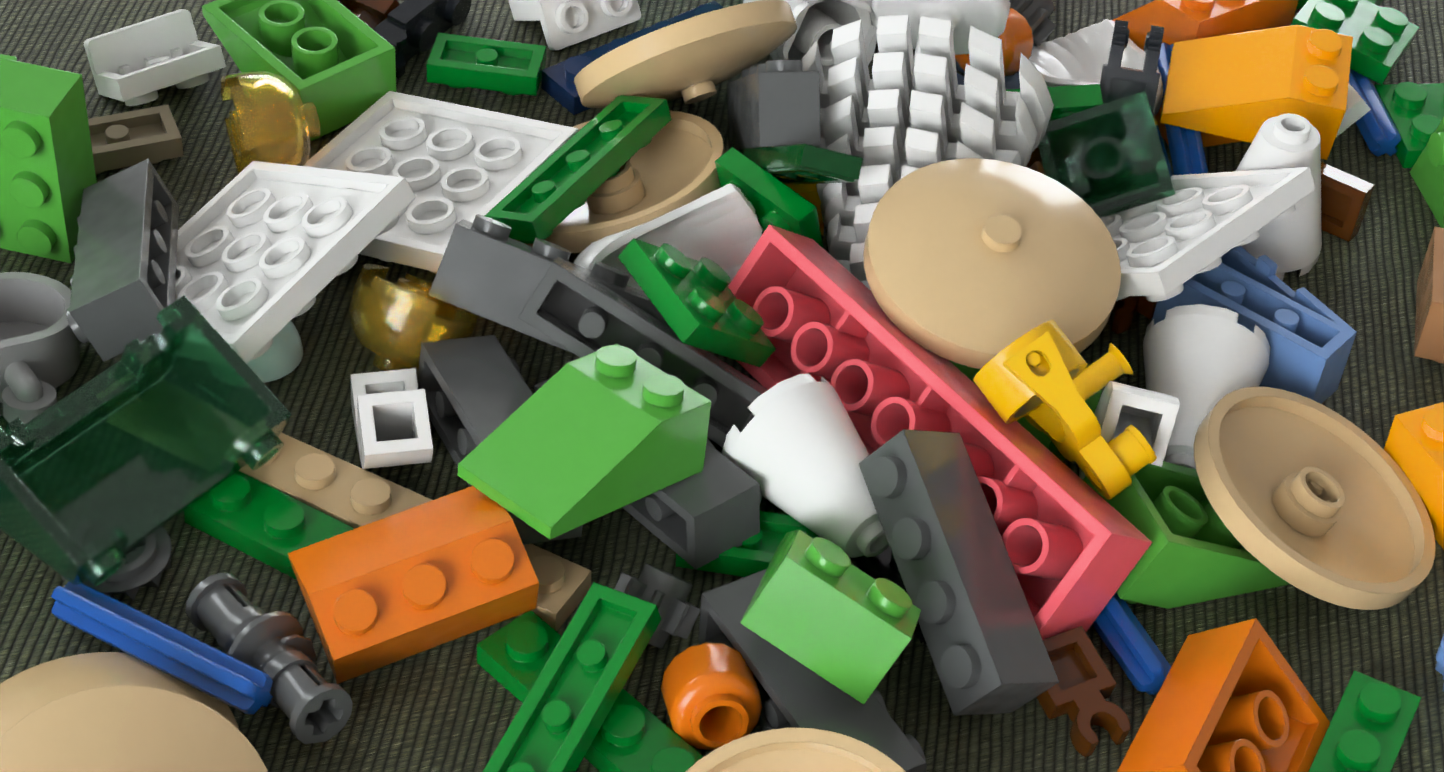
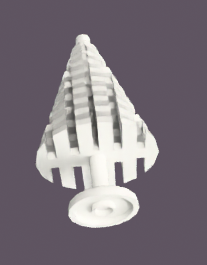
M873 0L872 9L878 20L876 36L879 53H874L873 79H870L861 19L833 29L831 52L834 66L829 68L828 80H824L817 40L801 59L803 71H819L821 145L816 147L863 158L859 180L849 183L816 184L821 200L820 208L823 223L827 229L826 240L829 254L869 290L871 289L864 269L863 253L865 239L878 202L897 181L919 168L954 159H992L1026 167L1032 152L1038 147L1046 134L1054 104L1043 74L1022 53L1019 66L1020 92H1011L1005 89L1002 39L998 37L1004 32L1011 4L1010 0ZM969 54L970 65L966 64L964 85H958L955 55Z

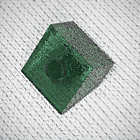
M1146 91L1050 121L1046 134L1038 145L1046 176L1058 181L1082 198L1099 218L1176 194L1172 170L1160 128Z

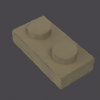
M168 104L88 119L96 175L108 170L133 166L146 159H149L151 164H156L162 160L184 156L182 137Z

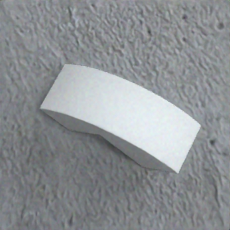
M416 368L350 374L352 413L362 469L431 462L433 444L425 389H418Z
M1109 381L1102 392L1094 414L1101 427V436L1106 442L1121 434L1130 424L1135 426L1155 452L1157 459L1151 464L1162 467L1180 403L1178 397ZM1079 467V477L1083 480L1086 475Z

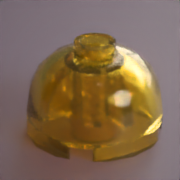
M252 71L223 76L221 79L222 101L233 99L235 110L229 112V118H225V123L238 174L252 161L305 166L310 157V138L320 136V123L314 103H303L296 87L277 74L266 71Z
M374 264L363 265L349 307L350 321L359 342L376 354L373 365L383 371L419 369L421 342H436L472 336L480 316L429 296L428 294L433 283L410 274H406L405 279L400 278L395 283L385 280L389 270L388 267Z

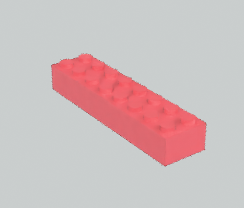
M769 224L728 288L737 299L750 305L762 317L764 325L760 329L776 350L761 367L736 361L768 390L777 383L798 374H810L817 382H821V376L825 378L835 388L869 455L903 429L960 433L1042 640L1080 626L1087 632L1153 542L1020 423L1015 421L1007 425L979 387L948 359L923 348L899 330L880 308L871 290L815 240Z

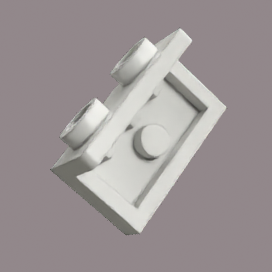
M508 0L514 21L541 22L546 43L550 50L566 48L638 21L641 18V11L637 0Z
M179 9L101 34L84 42L98 94L123 101L126 106H137L154 101L159 97L157 90L175 84L178 89L202 85L210 80L208 73L226 67L221 46L198 40L191 13L185 9Z

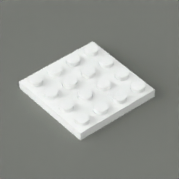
M388 91L302 166L405 177L416 198L399 214V220L393 228L378 235L359 254L437 273L455 224L463 219L473 223L476 214L486 215L579 130L574 127Z
M252 161L178 230L173 330L144 344L247 364L249 361L260 357L271 347L273 337L293 318L304 314L314 305L316 295L336 276L347 272L356 264L358 254L373 239L396 225L399 220V214L416 198L406 178Z
M1310 167L1127 178L1089 203L1088 205L1095 211L1110 232L1119 255L1121 284L1116 301L1128 296H1146L1148 301L1158 302L1180 294L1184 290L1183 283L1194 275L1218 267L1222 263L1221 256L1234 247H1239L1256 240L1259 237L1258 230L1269 222L1291 215L1296 210L1295 204L1316 190Z

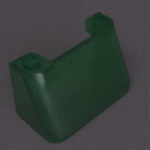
M185 295L158 313L156 319L163 326V330L158 336L153 334L142 343L136 338L126 345L120 361L26 424L18 417L7 424L5 431L0 427V530L73 585H78L87 579L94 586L103 583L127 561L125 552L245 465H248L253 471L262 467L284 445L278 436L284 430L292 414Z

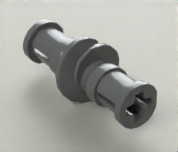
M222 572L211 575L202 580L192 590L186 602L188 620L200 631L208 630L217 640L222 652L267 673L271 677L273 683L269 693L273 698L270 704L280 708L290 719V729L298 740L304 744L326 742L339 733L351 715L353 705L351 697L341 686L327 683L319 674L317 666L314 664L317 657L312 641L309 638L303 637V628L298 619L290 613L282 611L266 613L260 607L254 606L247 599V591L244 584L230 573Z

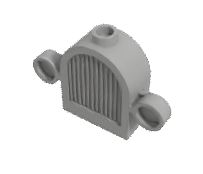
M26 272L0 273V403L2 402L3 420L9 427L15 430L39 431L51 426L56 421L57 392L55 388L68 381L75 374L80 364V340L72 331L66 315V310L70 307L72 290L63 283L47 276Z

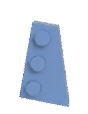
M1242 246L1234 247L1221 256L1222 263L1218 267L1196 274L1183 283L1184 290L1180 294L1157 302L1153 315L1154 325L1165 319L1166 310L1176 306L1195 304L1222 307L1239 314L1237 323L1253 333L1256 324L1265 333L1271 347L1269 366L1259 387H1271L1294 392L1320 404L1338 389L1357 333L1306 288H1299L1295 292L1275 275L1278 265L1268 256L1262 255L1256 259Z

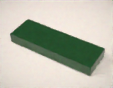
M807 144L744 149L743 153L744 156L775 178L791 185L854 182V180H859L863 158Z

